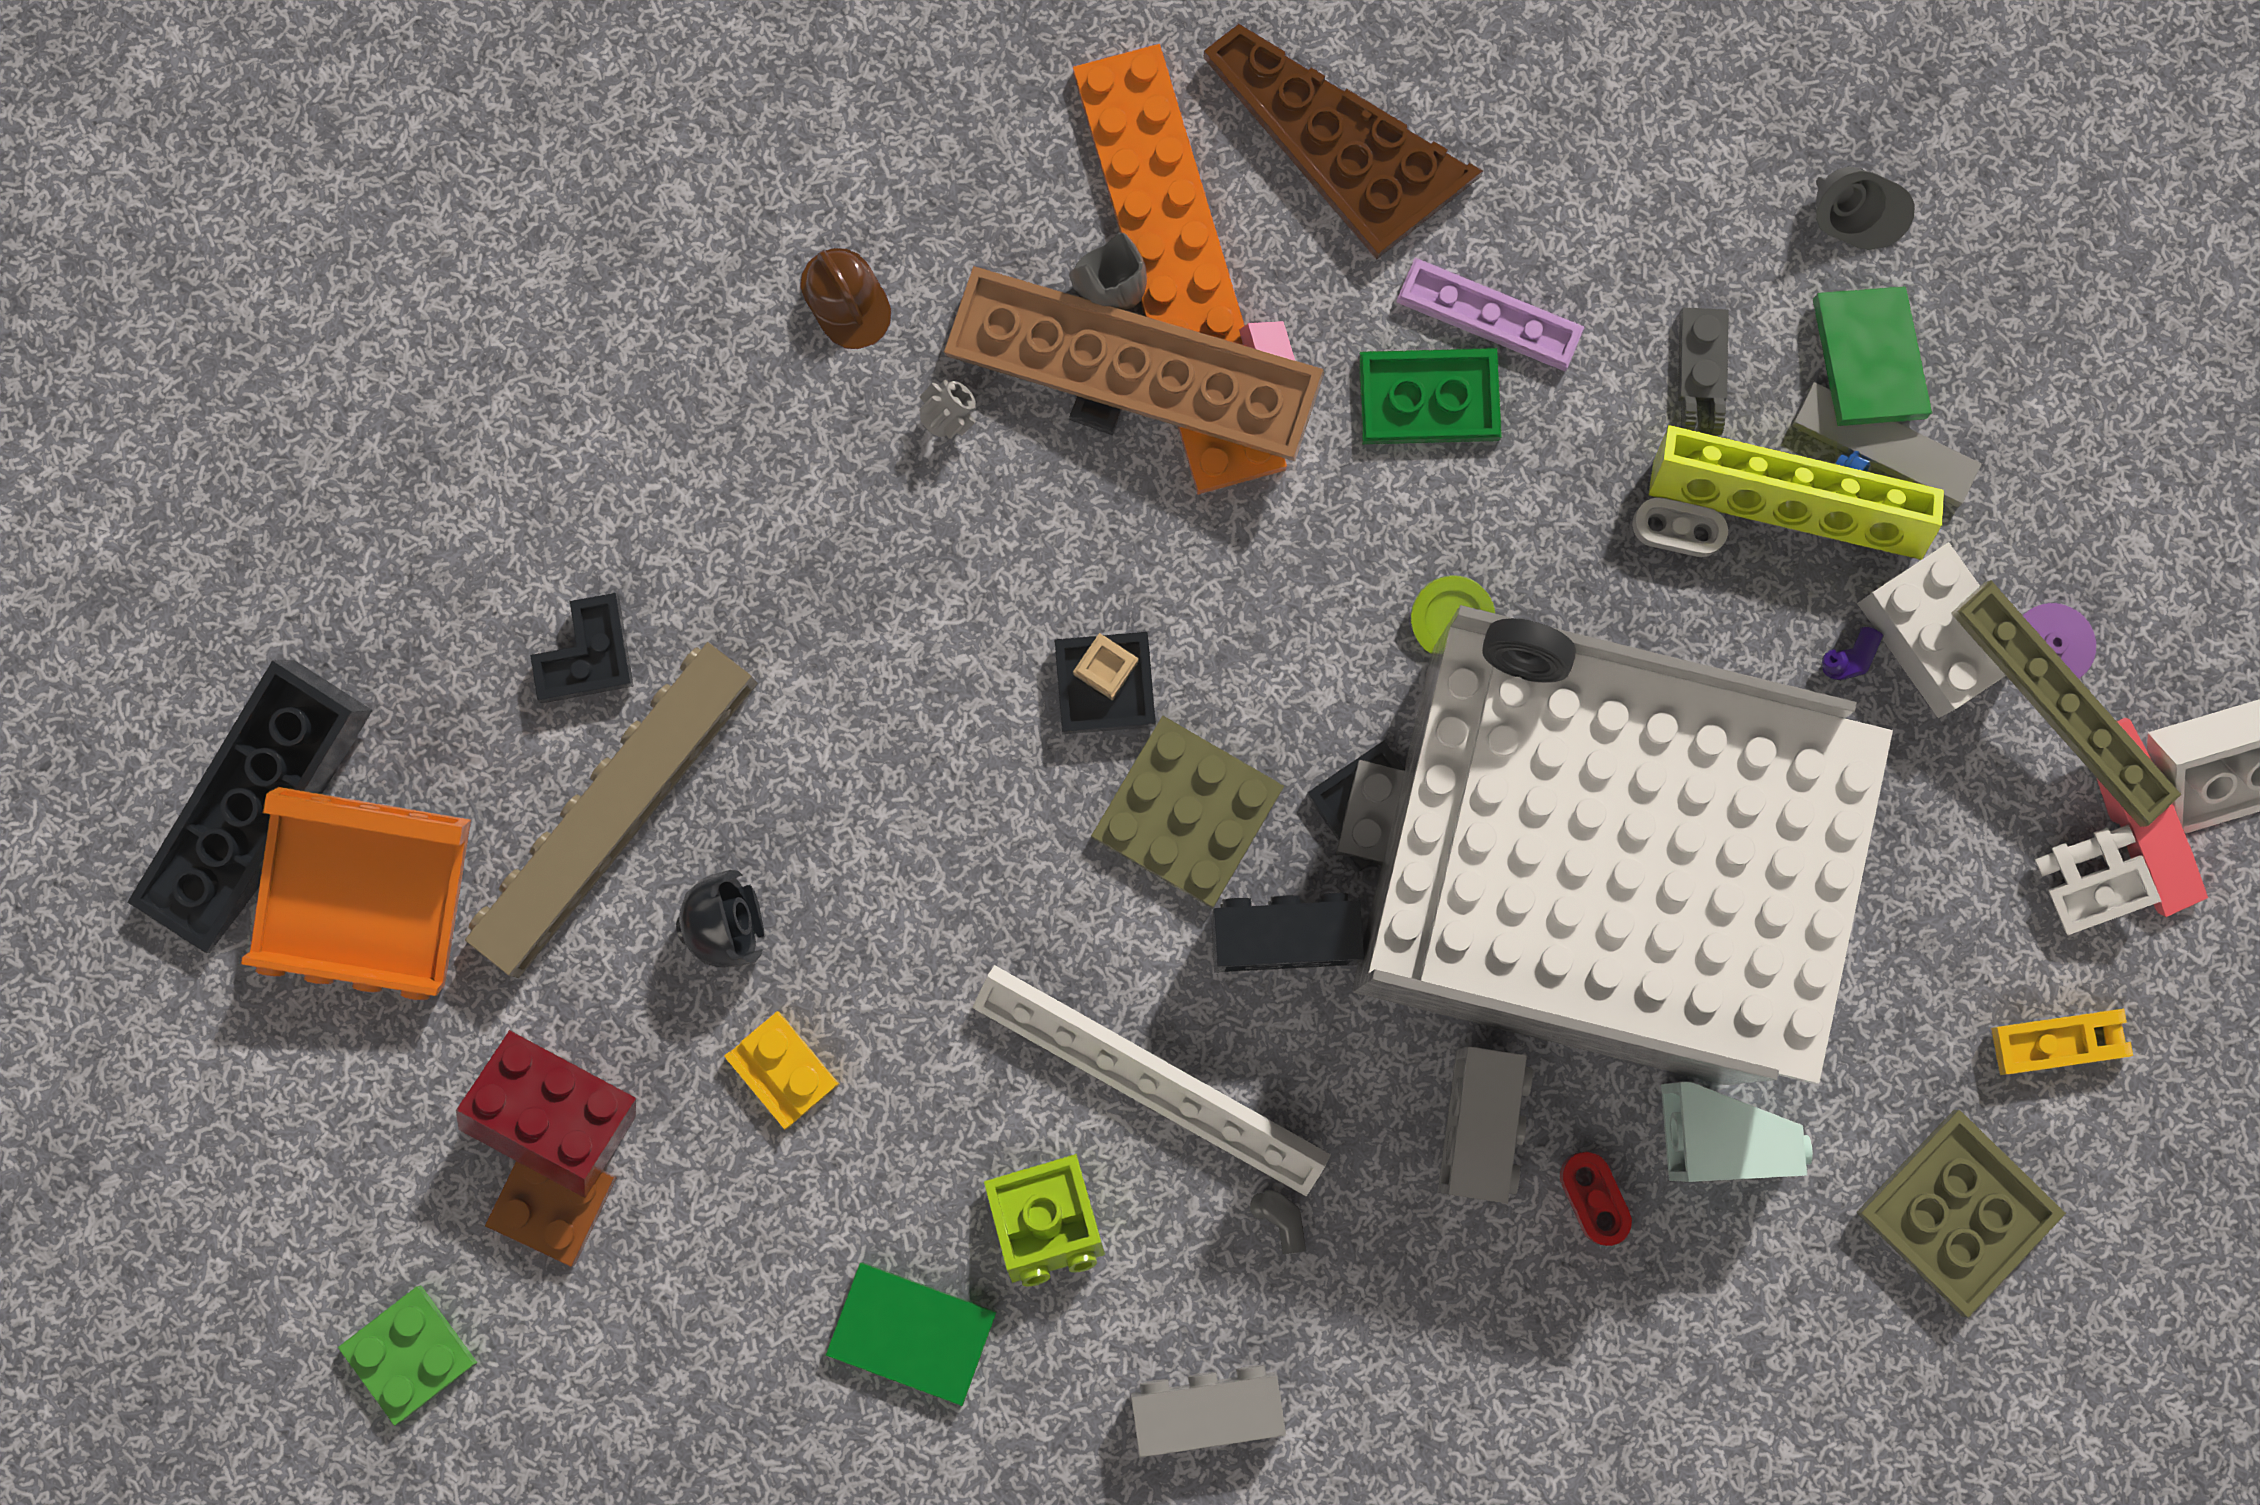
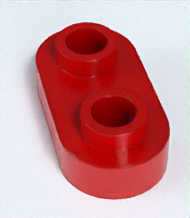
M1579 1152L1569 1156L1562 1164L1560 1182L1583 1233L1590 1241L1599 1245L1613 1246L1621 1243L1630 1233L1632 1218L1608 1164L1602 1157L1590 1152ZM1581 1167L1588 1168L1592 1174L1591 1182L1586 1186L1580 1185L1576 1180V1172ZM1604 1211L1608 1212L1612 1217V1225L1607 1230H1601L1596 1223L1597 1216Z

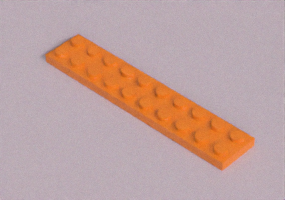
M1160 43L1074 66V78L1120 233H1125L1135 244L1146 267L1147 284L1144 296L1141 299L1145 317L1243 345L1239 329L1245 326ZM1177 426L1198 495L1282 472L1287 468L1285 458Z

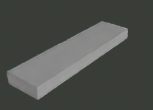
M1815 382L1810 386L1791 425L1849 455L1854 451H1859V457L1870 461L1871 466L1900 480L1944 490L1943 501L1957 508L1963 504L1982 464L1897 422L1837 426L1831 391Z

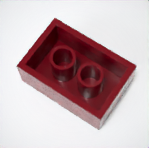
M509 1030L457 1107L458 1130L586 1198L636 1118V1097Z

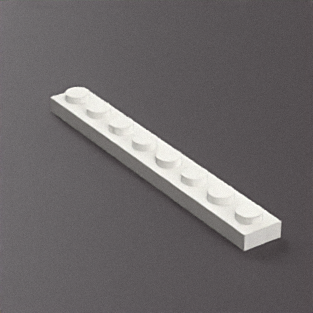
M994 965L988 974L972 1007L975 1010L1305 1196L1308 1195L1324 1170L1331 1154Z

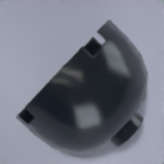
M727 870L705 877L698 881L685 894L680 917L676 921L677 935L680 941L687 945L690 952L704 964L722 968L738 967L755 963L762 954L763 949L755 951V934L758 938L764 937L759 901L751 884L742 886L736 879L743 876L739 871Z

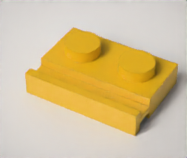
M776 1011L744 1038L732 1051L724 1055L784 1130H787L801 1116L806 1114L840 1085L779 1011Z

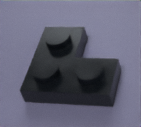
M616 593L569 601L576 647L530 655L537 701L541 704L634 687L620 599Z

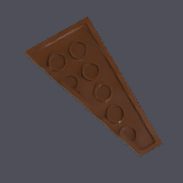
M1240 24L1236 25L1204 50V60L1376 260L1482 176L1483 170L1470 162L1466 165L1448 154V149L1435 141L1432 143L1426 141L1408 130L1407 124L1348 89L1343 91L1325 80V75L1312 67L1308 70L1285 56V51Z

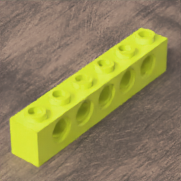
M1668 425L1653 460L1649 496L1702 506L1729 515L1922 560L1942 526L1944 490Z

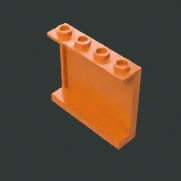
M281 787L267 793L263 813L270 814L251 948L250 952L242 957L241 964L256 967V973L266 976H284L286 972L304 974L305 981L315 984H332L334 980L353 982L352 987L354 989L364 992H380L383 987L401 990L400 995L402 997L413 1000H428L430 995L436 996L444 988L447 977L471 820Z

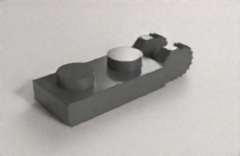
M1683 307L1680 311L1678 401H1681V428L1695 431L1697 426V402H1710V415L1708 419L1711 435L1721 436L1724 431L1728 383L1729 310Z

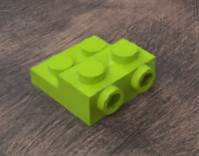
M1077 1154L984 1181L1006 1269L1012 1283L1021 1280L1023 1286H1036L1050 1279V1271L1067 1266L1070 1272H1083L1097 1264V1257L1105 1255Z

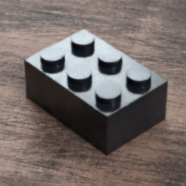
M1348 893L1320 894L1319 898L1315 899V903H1300L1299 895L1271 897V901H1268V905L1252 906L1251 898L1223 899L1222 904H1220L1221 908H1214L1211 914L1214 973L1357 965L1364 959L1360 900L1348 901Z

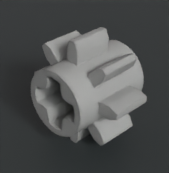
M943 380L939 386L933 382L920 395V399L925 403L919 409L921 422L935 436L945 437L947 435L949 439H952L956 433L963 436L976 422L970 415L976 409L975 398L970 390L959 382L951 381L948 383L947 380Z

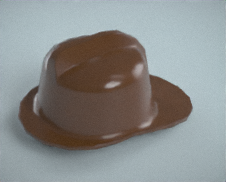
M841 248L823 250L807 263L802 272L800 287L807 305L828 338L833 343L846 349H861L878 342L885 335L891 323V307L886 293L868 263L858 253Z

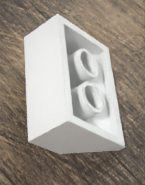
M2260 699L2148 732L2147 752L2151 760L2182 794L2172 804L2185 834L2260 812Z

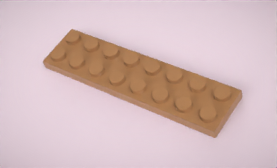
M975 266L972 268L944 350L947 357L1292 461H1296L1324 376L1322 368L1115 307L1102 306L1081 297Z

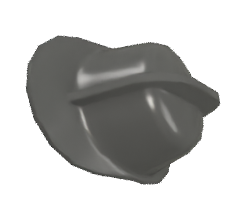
M1850 166L1837 169L1828 175L1827 178L1818 177L1816 180L1818 187L1816 220L1819 228L1829 236L1857 248L1871 250L1894 244L1909 230L1914 219L1915 204L1910 193L1901 185L1871 171Z

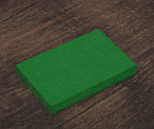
M1906 286L1817 293L1813 298V305L1837 426L1927 419L1932 414Z
M1497 348L1368 351L1359 353L1362 445L1501 440Z
M860 1262L826 1356L963 1406L997 1311Z

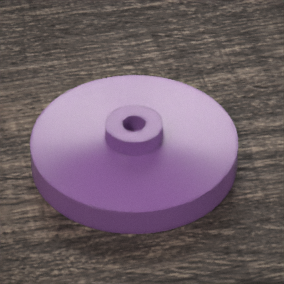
M2047 603L2038 605L2023 614L2024 618L2078 678H2081L2089 670L2096 654V639L2091 625L2081 613L2063 604Z

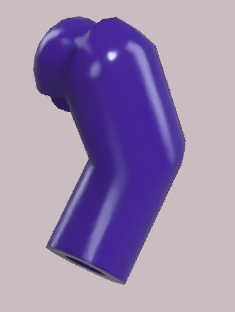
M1862 627L1853 648L1837 652L1833 649L1825 653L1822 658L1824 674L1838 681L1866 674L1870 669L1884 635L1874 628Z

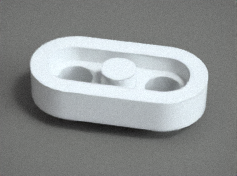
M1652 498L1644 502L1634 514L1632 522L1636 537L1645 545L1696 557H1707L1714 554L1724 545L1728 536L1727 523L1719 512L1710 508L1666 498ZM1651 517L1659 518L1663 523V530L1653 531L1648 525V519ZM1694 528H1704L1708 532V540L1704 542L1697 540L1694 536Z

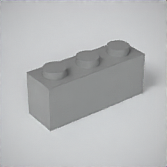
M1252 1365L1237 1368V1377L1218 1380L1217 1372H1206L1188 1376V1385L1169 1387L1168 1379L1140 1383V1392L1131 1393L1140 1458L1286 1436L1277 1374L1275 1371L1266 1373L1265 1365Z

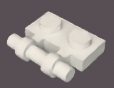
M2129 825L2112 831L2108 827L2093 832L2094 838L2069 847L2066 843L2051 848L2053 853L2035 859L2042 877L2059 870L2064 877L2066 883L2050 888L2048 892L2067 935L2161 902L2143 856L2140 855L2124 862L2118 849L2136 842ZM2102 855L2107 868L2081 877L2076 864Z

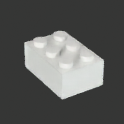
M1949 542L1857 603L1873 627L1884 635L1883 641L1938 718L1957 709L2006 676L1951 614L1980 585Z

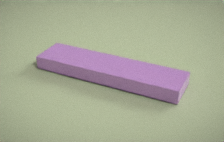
M1414 258L1396 301L1401 305L1563 371L1567 370L1584 330V326L1417 258Z

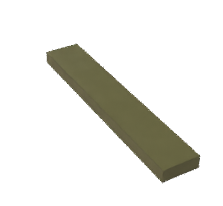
M1992 580L1984 582L1951 613L2140 827L2149 826L2182 795Z

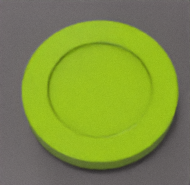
M1458 575L1443 576L1429 582L1417 594L1411 609V626L1417 641L1430 654H1432L1435 644L1460 605L1495 614L1494 604L1489 594L1474 580Z

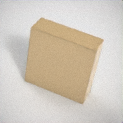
M1099 633L1074 669L1073 675L1113 700L1139 662V659Z

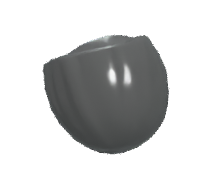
M1118 233L1105 245L1088 252L1069 273L1072 286L1079 297L1102 306H1111L1127 311L1141 301L1146 290L1147 273L1143 258L1135 244L1125 233Z

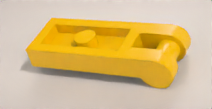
M2117 1009L1992 1027L2000 1075L2134 1056L2131 1042L2125 1041L2122 1023H2127L2125 1010ZM2102 1026L2106 1045L2097 1046L2094 1027Z

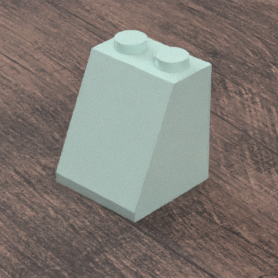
M1693 1082L1661 1084L1669 1181L1696 1182L1807 1175L1806 1165L1812 1163L1813 1152L1810 1137L1803 1133V1125Z

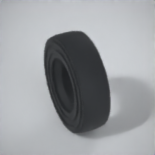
M1516 618L1501 619L1493 622L1486 632L1482 648L1484 658L1496 669L1513 677L1541 683L1558 682L1567 678L1572 669L1576 653L1574 643L1562 632L1539 622Z

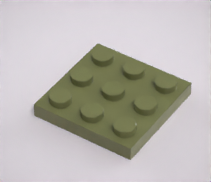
M1162 715L1093 831L1091 838L1213 909L1282 792L1284 785Z
M1953 1110L1856 1212L1962 1317L1967 1318L1973 1314L2066 1214L1960 1110Z

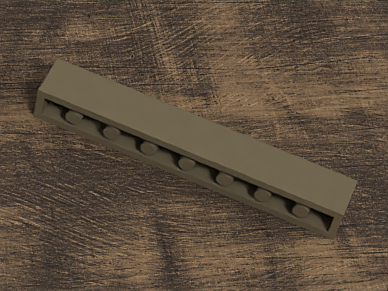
M709 642L702 649L694 648L686 656L680 666V669L683 671L672 686L665 684L655 694L650 703L653 709L642 723L637 720L628 727L620 740L623 746L612 759L606 757L597 765L590 776L593 783L582 796L576 794L566 803L560 813V817L563 819L553 832L546 831L535 841L529 852L532 857L521 871L518 868L513 870L504 879L499 887V891L502 894L492 907H483L471 920L468 926L471 932L465 938V941L507 975L520 978L758 684L748 672Z

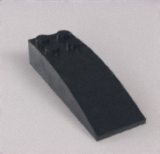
M272 660L127 903L204 953H210L260 886L270 814L263 813L266 794L278 787L322 794L373 710L295 660Z

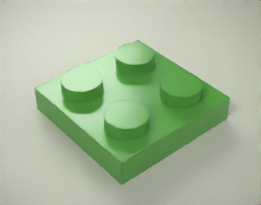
M421 1285L416 1286L338 1347L394 1426L403 1422L478 1363Z

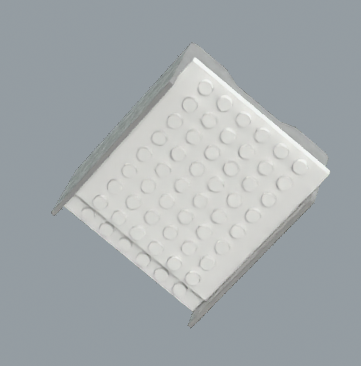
M1460 605L1435 644L1430 657L1405 762V771L1359 760L1354 775L1336 854L1374 861L1373 863L1381 865L1363 940L1364 959L1358 963L1352 992L1722 1085L1777 1080L1778 1075L1812 1084H1819L1893 730L1845 719V717L1855 712L1857 704L1855 701L1560 629L1556 630L1569 637L1576 648L1574 663L1568 677L1562 681L1552 683L1533 682L1520 677H1513L1493 667L1482 654L1483 642L1489 626L1497 620L1511 617Z

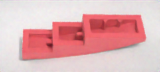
M2123 718L2117 721L2150 758L2131 720ZM2097 779L2111 821L2120 824V827L2129 825L2136 842L2127 845V849L2131 859L2141 855L2145 860L2161 898V902L2154 904L2157 913L2168 917L2207 899L2208 896L2193 852L2173 804L2149 826L2140 827Z

